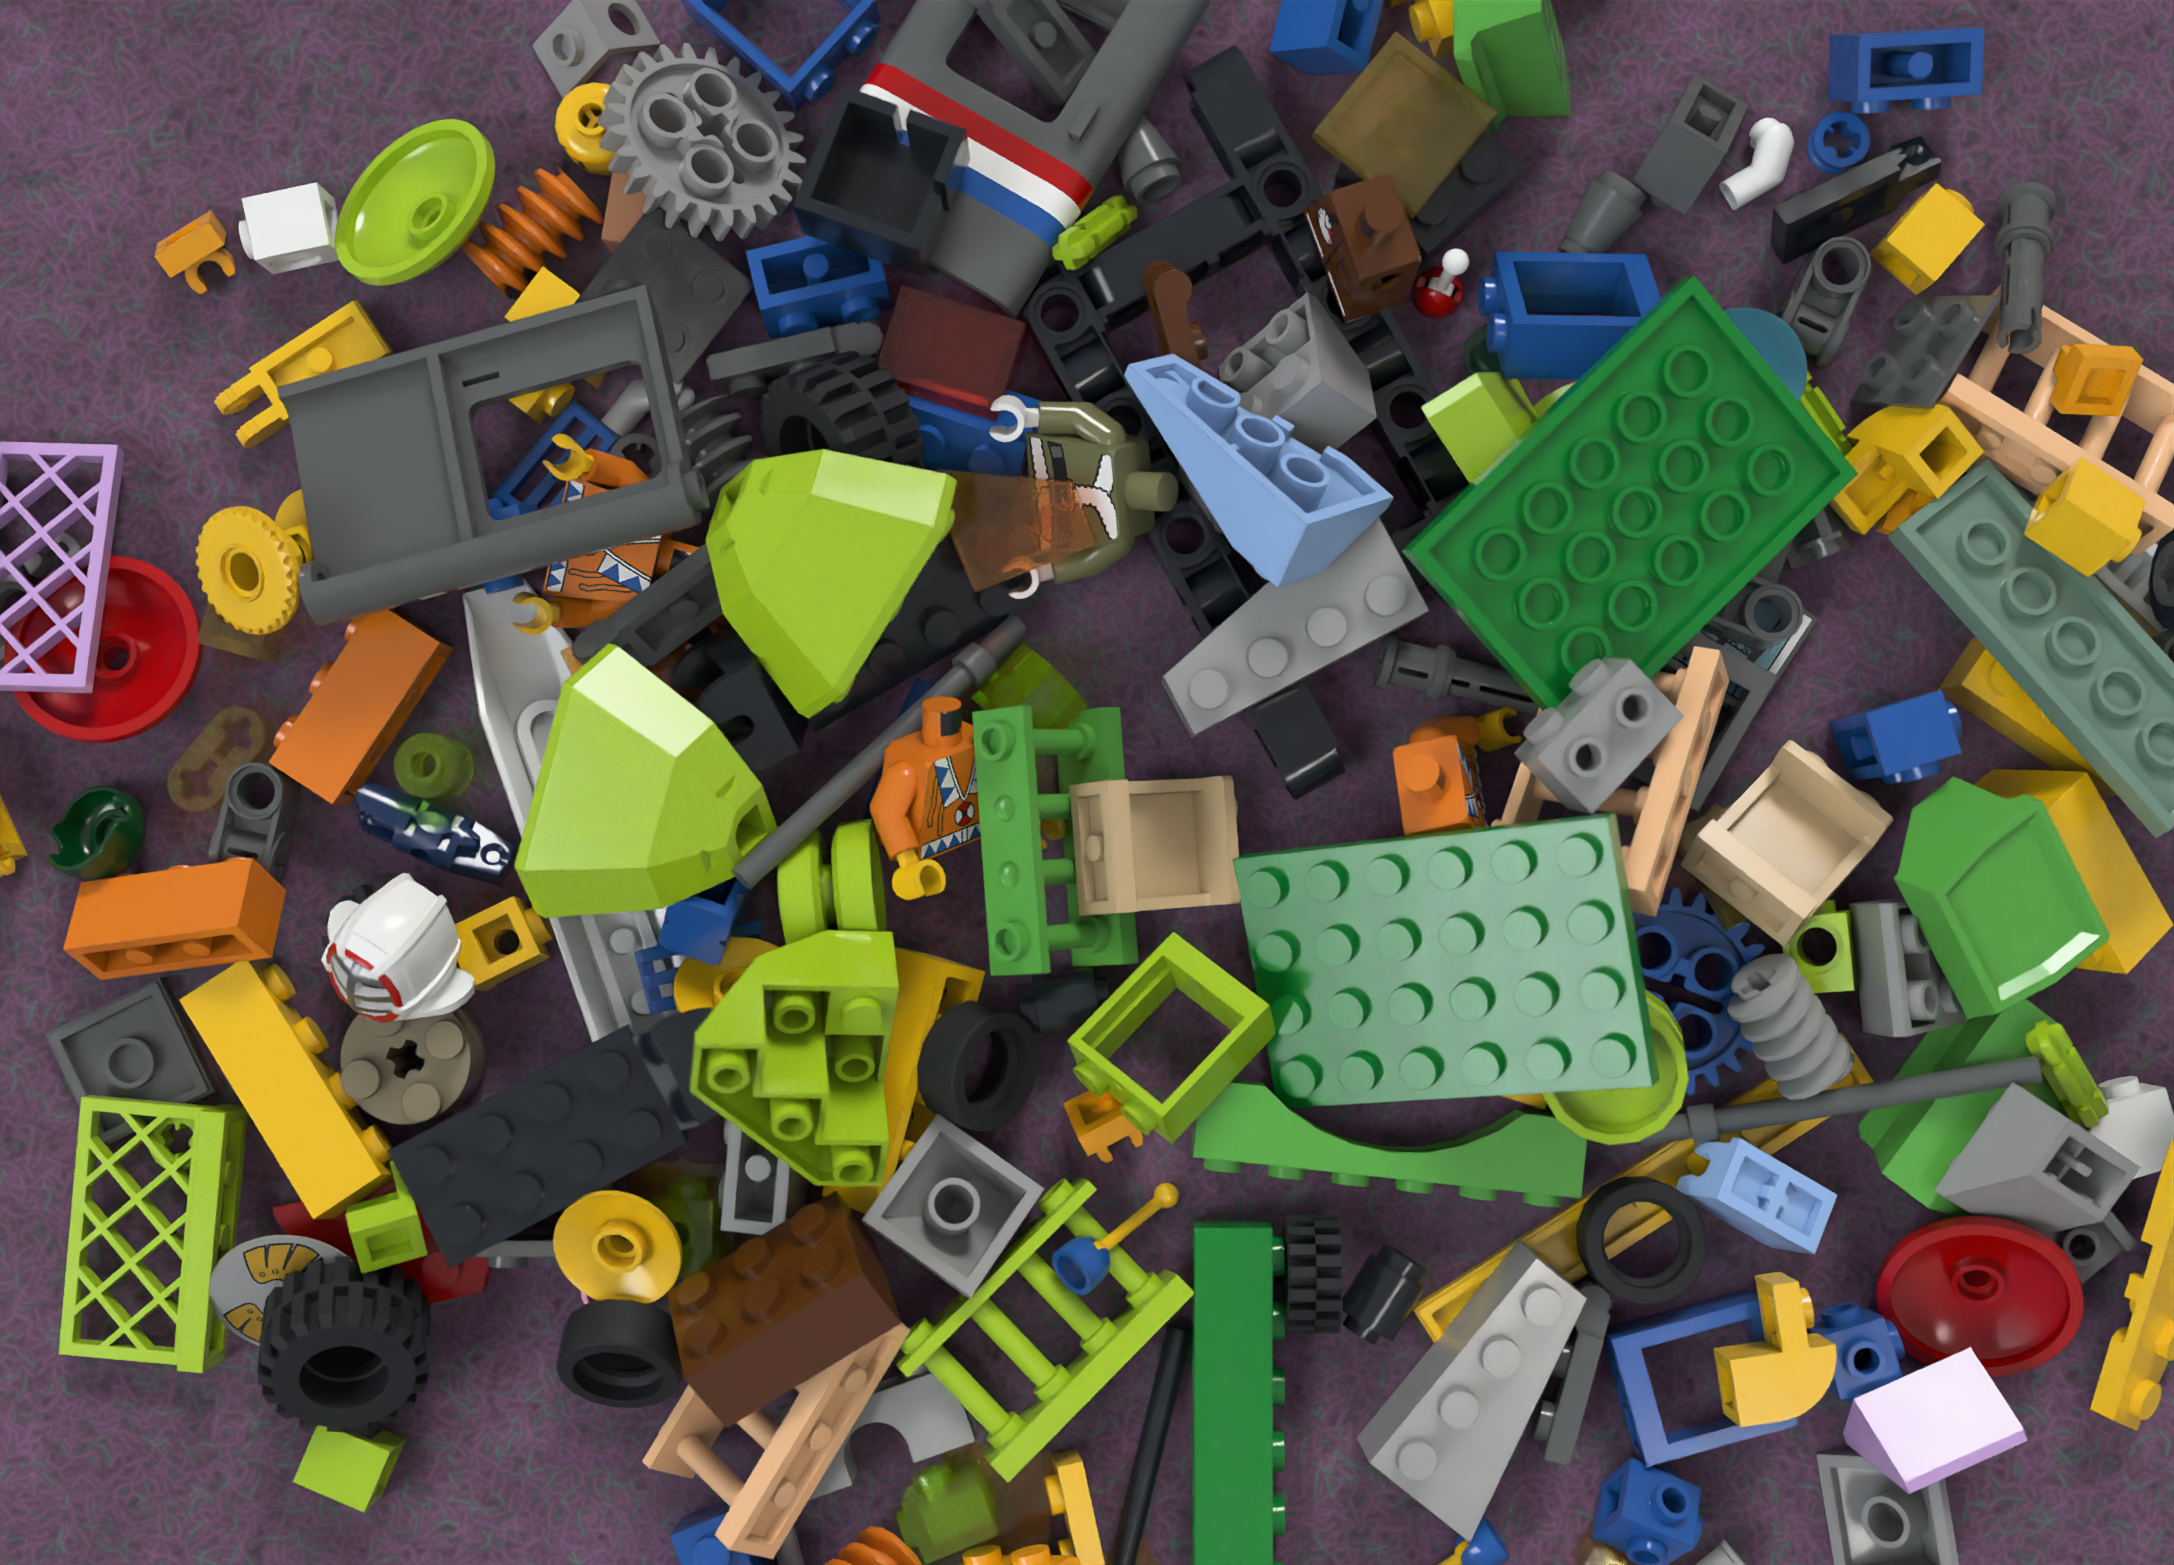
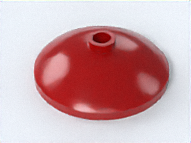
M110 556L92 693L12 691V693L31 718L49 731L70 740L85 743H110L140 735L152 729L172 714L183 702L196 680L203 655V631L197 610L180 585L161 569L142 560L124 556ZM88 565L82 569L83 573L86 576L88 573ZM74 576L45 600L63 619L84 602L85 586ZM38 605L9 628V630L25 648H28L56 624ZM80 626L77 627V628L74 630V633H75L78 637H79ZM66 636L39 658L37 662L48 674L73 675L77 648ZM5 640L4 666L19 655L7 640ZM119 653H128L127 664L119 670H112L111 663L113 658ZM29 666V667H28L25 671H23L22 673H35V672H34V671L32 670V668Z
M1956 1217L1941 1220L1914 1231L1890 1251L1877 1277L1876 1297L1878 1313L1884 1317L1885 1321L1890 1320L1895 1325L1906 1353L1929 1366L1971 1347L1990 1378L2025 1372L2055 1357L2075 1336L2084 1311L2081 1280L2076 1267L2068 1255L2055 1242L2035 1229L2017 1222L1995 1217Z

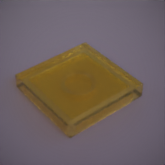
M1395 32L1316 128L1312 138L1364 180L1389 174L1393 178L1404 211L1414 218L1491 124L1498 112L1398 32Z

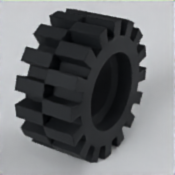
M1285 1215L1283 1221L1284 1230L1282 1232L1285 1251L1282 1300L1284 1302L1286 1334H1339L1342 1325L1341 1312H1343V1255H1341L1342 1238L1338 1215Z

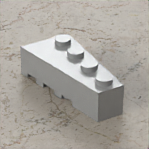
M1378 517L1322 573L1279 588L1269 581L1167 672L1161 682L1190 737L1193 738L1415 621L1427 613L1429 609L1382 521Z
M1518 1240L1492 1274L1444 1330L1440 1339L1431 1346L1358 1435L1357 1440L1369 1463L1468 1542H1471L1587 1298L1560 1272Z

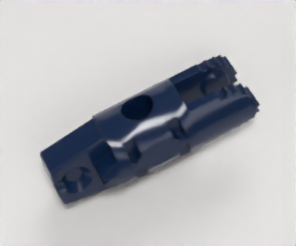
M368 782L367 785L362 784L361 789H357L355 802L356 810L360 812L357 813L358 825L362 827V831L374 834V837L392 844V847L398 851L450 873L498 886L502 883L514 862L516 845L471 818L419 796L412 797L393 788H386L385 785Z

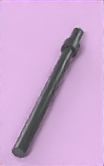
M1010 615L979 644L971 642L952 659L953 668L732 869L738 881L747 889L755 886L883 768L885 749L892 740L922 730V703L926 699L937 696L957 699L970 686L979 688L997 671L996 663L1028 634L1024 623L1018 617Z
M2037 1056L1824 1090L1816 1095L1799 1100H1790L1782 1097L1721 1108H1714L1713 1102L1687 1106V1113L1674 1115L1664 1129L1641 1140L1640 1144L1641 1147L1687 1139H1693L1694 1145L1721 1141L1720 1134L2008 1088L2012 1082L2018 1086L2042 1082V1073Z

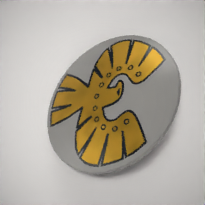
M272 1235L249 1240L230 1250L214 1268L209 1284L211 1305L218 1318L229 1330L240 1338L260 1346L263 1310L268 1304V1296L274 1287H283L284 1277L294 1270L301 1273L307 1272V1264L318 1260H322L325 1264L335 1263V1257L347 1255L329 1244L302 1236Z

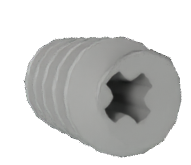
M1770 954L1742 966L1735 974L1730 985L1735 995L1730 999L1727 1010L1732 1020L1741 1023L1740 1030L1744 1038L1753 1042L1752 1048L1757 1058L1766 1062L1764 1067L1770 1078L1778 1081L1777 1087L1781 1095L1790 1100L1805 1099L1820 1093L1847 1076L1854 1065V1054L1850 1052L1844 1037L1838 1033V1029L1831 1017L1825 1014V1008L1818 996L1813 994L1807 979L1800 975L1801 971L1793 957L1786 954Z

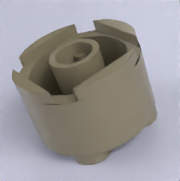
M464 1004L455 1011L444 1015L396 1020L381 1023L358 1014L349 1026L342 1043L340 1055V1081L342 1088L367 1113L389 1123L416 1124L442 1116L455 1110L471 1098L481 1084L488 1060L485 1038L476 1018ZM417 1045L416 1055L425 1059L424 1066L412 1069V1059L406 1056L407 1047Z

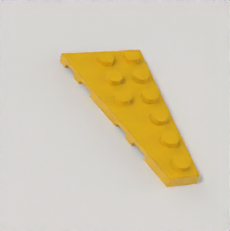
M2174 1139L2169 1144L2141 1237V1241L2153 1245L2148 1264L2142 1274L2136 1272L2130 1274L2124 1297L2130 1299L2129 1307L2132 1317L2129 1327H2121L2111 1337L2090 1410L2136 1431L2141 1421L2149 1419L2155 1412L2162 1394L2159 1381L2168 1361L2174 1360Z

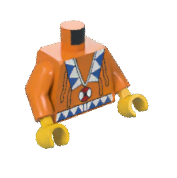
M557 434L551 440L557 446L571 450L569 459L560 465L552 464L546 460L542 461L543 465L553 476L566 481L562 503L649 480V477L633 461L591 448L584 451L582 447L566 434ZM672 532L549 565L542 594L553 597L547 602L543 598L529 592L517 593L512 601L521 605L534 603L536 614L530 622H514L512 626L525 634L539 635L545 632L550 625L554 628L588 627L596 620H610V615L700 547L671 540Z
M937 696L926 699L922 703V730L892 740L888 744L884 754L882 777L870 803V814L876 826V842L883 845L891 861L897 860L900 866L893 874L892 888L897 896L905 900L941 893L946 885L945 873L943 868L931 858L981 838L973 725L962 721L961 701L953 697ZM1063 819L1040 820V828L1048 839L1057 840L1065 836L1066 826ZM1041 836L1042 849H1045L1047 844Z
M1504 707L1477 718L1472 715L1430 717L1416 725L1408 739L1409 744L1393 749L1405 836L1489 827L1478 754L1474 746L1477 744L1483 751L1491 752L1520 742L1521 736H1509L1503 726L1504 719L1517 715L1516 710Z

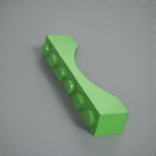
M1233 1079L1194 1120L1191 1153L1195 1158H1204V1169L1217 1172L1241 1173L1242 1163L1268 1165L1267 1175L1276 1178L1305 1180L1306 1169L1332 1172L1331 1182L1341 1185L1369 1187L1370 1176L1396 1179L1395 1189L1406 1192L1432 1194L1434 1192V1183L1460 1186L1459 1196L1471 1199L1495 1201L1498 1199V1190L1522 1192L1523 1203L1543 1207H1562V1197L1582 1198L1587 1139L1579 1137L1564 1126L1551 1112L1513 1109L1492 1124L1454 1140L1423 1146H1381L1347 1139L1311 1123L1291 1108H1287L1261 1081Z

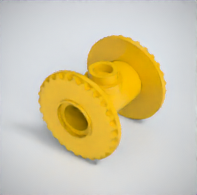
M302 489L293 492L283 501L277 512L275 522L257 509L247 506H233L218 511L202 527L203 531L198 536L199 546L196 547L198 554L196 565L200 571L197 575L203 583L201 588L203 592L207 593V601L209 604L214 605L217 615H221L227 624L233 625L236 630L256 635L272 633L289 623L297 610L301 596L298 578L299 567L303 563L314 561Z

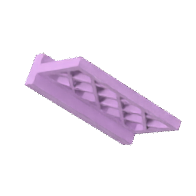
M0 442V529L21 514L36 531L33 536L8 556L0 549V582L12 574L28 592L0 615V636L2 635L19 654L0 669V691L92 693L125 454L119 445ZM9 461H35L45 472L16 496L6 487ZM47 462H58L52 468L47 464ZM83 463H103L100 482L80 498L63 481L65 477ZM57 485L73 504L42 527L27 508ZM5 496L9 502L3 506ZM97 505L96 515L94 516L90 510ZM82 516H85L94 526L92 542L70 558L54 539ZM48 545L64 564L34 588L18 568ZM88 565V573L86 576L83 573L82 569ZM76 576L85 586L84 602L62 619L45 599ZM39 605L56 625L28 648H25L9 628ZM80 626L79 637H78V636L74 633V630H75L77 627ZM67 636L77 648L74 674H48L37 660ZM29 666H30V667L32 668V670L35 672V673H22V672L25 671Z

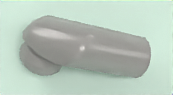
M640 377L630 382L600 420L621 438L631 434L645 415L650 412L644 378ZM684 379L678 385L673 381L680 413L693 406L695 402L694 391L689 386L683 384Z

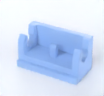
M1732 1137L1730 1143L1705 1142L1696 1147L1695 1153L1709 1160V1166L1705 1173L1699 1177L1693 1174L1681 1176L1675 1189L1679 1190L1694 1205L1771 1248L1815 1255L1837 1194L1741 1138Z

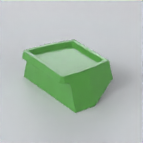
M1453 0L1455 62L1475 116L1491 133L1499 132V123L1505 117L1571 116L1568 62L1551 0Z
M1953 776L1912 809L1898 874L1894 877V880L1912 914L1918 917V925L1967 1019L1997 1014L2055 984L2108 941L2109 933L2042 800L2024 793L2019 797L2005 799Z
M2027 999L1997 1014L1967 1019L1965 1015L1966 1023L1927 1032L1893 1079L2031 1057L2033 1055L2025 1043L2026 1033L2035 1029V1023L2040 1020H2048L2050 1024H2056L2057 1022ZM2042 1070V1082L2020 1085L2021 1088L2070 1119L2062 1105V1101H2059ZM2007 1088L1872 1109L1868 1111L1858 1125L1859 1136L1873 1149L1881 1173L1924 1206L1958 1217L1974 1216L1935 1191V1188L1948 1172L1953 1159L1963 1151L1986 1119L1992 1105L2002 1097Z

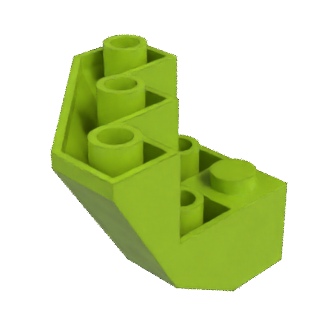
M822 449L753 460L721 488L705 540L723 615L752 653L756 654L761 665L799 714L811 718L832 702L839 703L846 697L854 683L856 674L886 626L900 611L909 589L938 543L945 538L951 529L955 518V511L951 509L957 484L956 479L944 473Z
M608 643L563 683L514 867L536 914L544 918L664 909L735 877L732 869L778 827L762 784L715 723L620 647Z
M825 930L757 956L694 1035L690 1092L815 1186H882L889 1147L883 1080L899 991L893 932Z

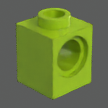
M1828 899L1785 947L1782 946L1783 954L1793 957L1801 971L1800 975L1807 979L1813 993L1855 991L1858 988L1850 910L1836 911L1835 899ZM1822 928L1833 935L1837 943V952L1831 962L1817 963L1806 956L1802 941L1809 929Z

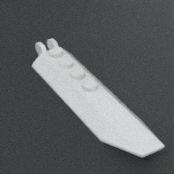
M523 578L524 585L514 589L486 594L485 588L463 594L479 717L521 838L563 683L583 666L572 655V640L563 628H554L550 625L542 634L529 635L512 626L514 622L528 623L536 614L534 603L521 605L512 601L514 596L520 592H529L537 595L525 578ZM667 907L655 910L549 918L592 1043L627 1024L630 1025L634 1035L678 1011L673 1009L650 1015L634 954L639 950L661 945L658 943ZM681 954L653 961L655 973L679 967L687 956ZM674 982L659 986L662 998L673 995Z

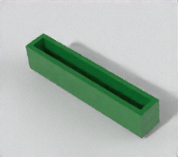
M1192 1220V1290L1194 1291L1192 1296V1565H1284V1562H1273V1537H1284L1285 1535L1284 1497L1273 1496V1471H1284L1285 1468L1284 1432L1273 1431V1406H1284L1285 1377L1283 1366H1273V1341H1284L1285 1314L1284 1302L1273 1301V1276H1284L1285 1251L1284 1238L1273 1237V1228L1269 1220Z

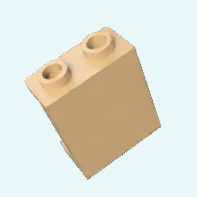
M1788 740L1780 748L1771 765L1717 822L1712 819L1700 831L1683 859L1681 866L1785 947L1875 848L1893 822V817L1883 810L1871 795L1857 790L1829 769L1824 760L1818 755L1806 751L1794 741Z
M1232 776L1128 781V779L1105 780L1069 785L1079 916L1241 903V895L1233 864V859L1239 857L1236 821L1238 805L1234 795Z

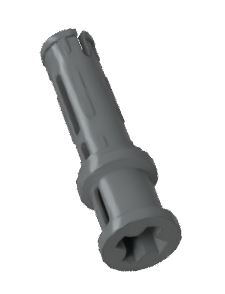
M2037 182L2013 184L2003 190L1998 197L1996 214L2002 223V228L1995 236L1994 252L2003 265L2000 323L1997 342L2003 349L2008 345L2009 341L2008 352L2012 354H2024L2037 349L2043 337L2044 263L2054 252L2055 236L2053 230L2049 227V222L2055 216L2057 200L2050 188Z
M1394 632L1383 637L1373 676L1374 687L1384 689L1387 684H1393L1422 691L1428 700H1443L1446 694L1500 708L1508 707L1516 711L1537 715L1538 705L1505 668L1456 657V651L1451 650L1448 645L1439 643L1433 649L1400 641L1398 634Z

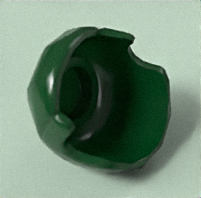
M112 785L86 788L68 804L60 823L50 828V834L58 845V855L51 854L46 859L51 866L59 871L85 881L118 876L136 864L143 851L146 840V823L142 805L131 793Z

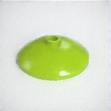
M444 119L413 129L383 150L358 178L341 209L335 232V248L342 266L363 283L386 286L419 278L434 270L455 254L465 244L479 224L492 195L495 178V157L487 138L468 122L457 119Z

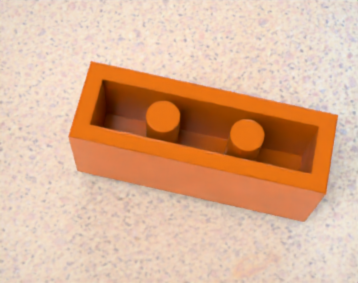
M394 608L352 619L344 635V639L348 643L335 662H327L316 673L309 687L312 697L299 716L294 714L288 718L274 738L273 745L277 747V750L268 763L333 805L350 806L357 795V789H361L362 784L366 783L454 650V647Z
M233 857L224 862L198 866L176 865L167 870L142 874L120 873L113 878L81 882L63 950L100 980L272 958L287 890L253 858Z

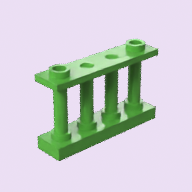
M1031 705L972 712L991 976L1051 973L1049 951L1071 949L1072 967L1139 963L1135 912L1079 916L1069 785L1105 780H1125L1120 707H1100L1054 713L1055 729H1033ZM1035 755H1057L1060 794H1038ZM1063 819L1066 826V834L1063 837L1065 858L1042 860L1040 820ZM1066 884L1069 923L1047 925L1044 886Z

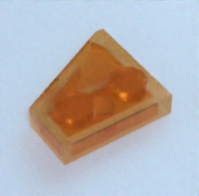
M944 469L934 471L947 474L957 480L951 509L955 511V518L949 531L974 592L1098 543L1074 481Z

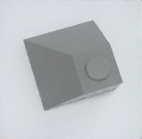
M937 1114L861 1222L970 1299L1044 1188L953 1123Z

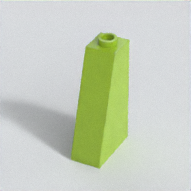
M1502 372L1475 373L1421 407L1426 418L1470 484L1539 418L1518 379H1503Z

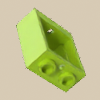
M1172 932L1067 1041L1077 1064L1073 1068V1072L1085 1087L1099 1097L1107 1091L1122 1104L1120 1106L1121 1113L1136 1129L1145 1135H1149L1155 1130L1170 1144H1173L1276 1035V1030L1268 1003L1175 932ZM1178 988L1232 1031L1162 1104L1107 1059Z

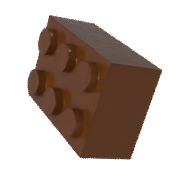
M837 1191L816 1203L801 1208L790 1219L760 1237L746 1241L735 1252L705 1270L691 1274L680 1285L667 1292L684 1380L726 1428L901 1324L875 1240Z

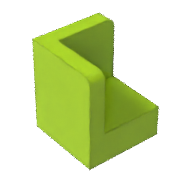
M390 1161L397 1192L352 1204L346 1209L347 1224L361 1274L428 1255L414 1200L393 1161Z
M317 1425L293 1482L365 1513L381 1499L406 1439L384 1429L369 1439L346 1428H342L341 1432H327V1427Z

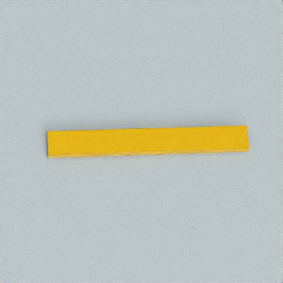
M1838 1032L1844 1037L1850 1052L1854 1054V1065L1847 1076L1825 1090L1873 1083V1079L1843 1033ZM1768 1076L1721 1107L1782 1098L1783 1096L1777 1087L1778 1081ZM1829 1117L1720 1134L1721 1141L1716 1142L1730 1143L1732 1137L1741 1138L1768 1155H1772ZM1693 1139L1664 1143L1582 1196L1581 1199L1574 1201L1418 1302L1414 1306L1413 1311L1432 1341L1435 1343L1440 1339L1444 1330L1492 1274L1518 1240L1554 1267L1572 1284L1588 1274L1577 1252L1576 1225L1583 1206L1601 1186L1621 1177L1647 1176L1676 1188L1681 1176L1693 1174L1699 1177L1705 1173L1710 1163L1709 1160L1695 1153L1696 1147L1700 1144L1694 1145ZM1632 1202L1619 1208L1608 1220L1603 1234L1604 1250L1608 1259L1610 1260L1673 1219L1672 1216L1661 1206L1650 1202Z

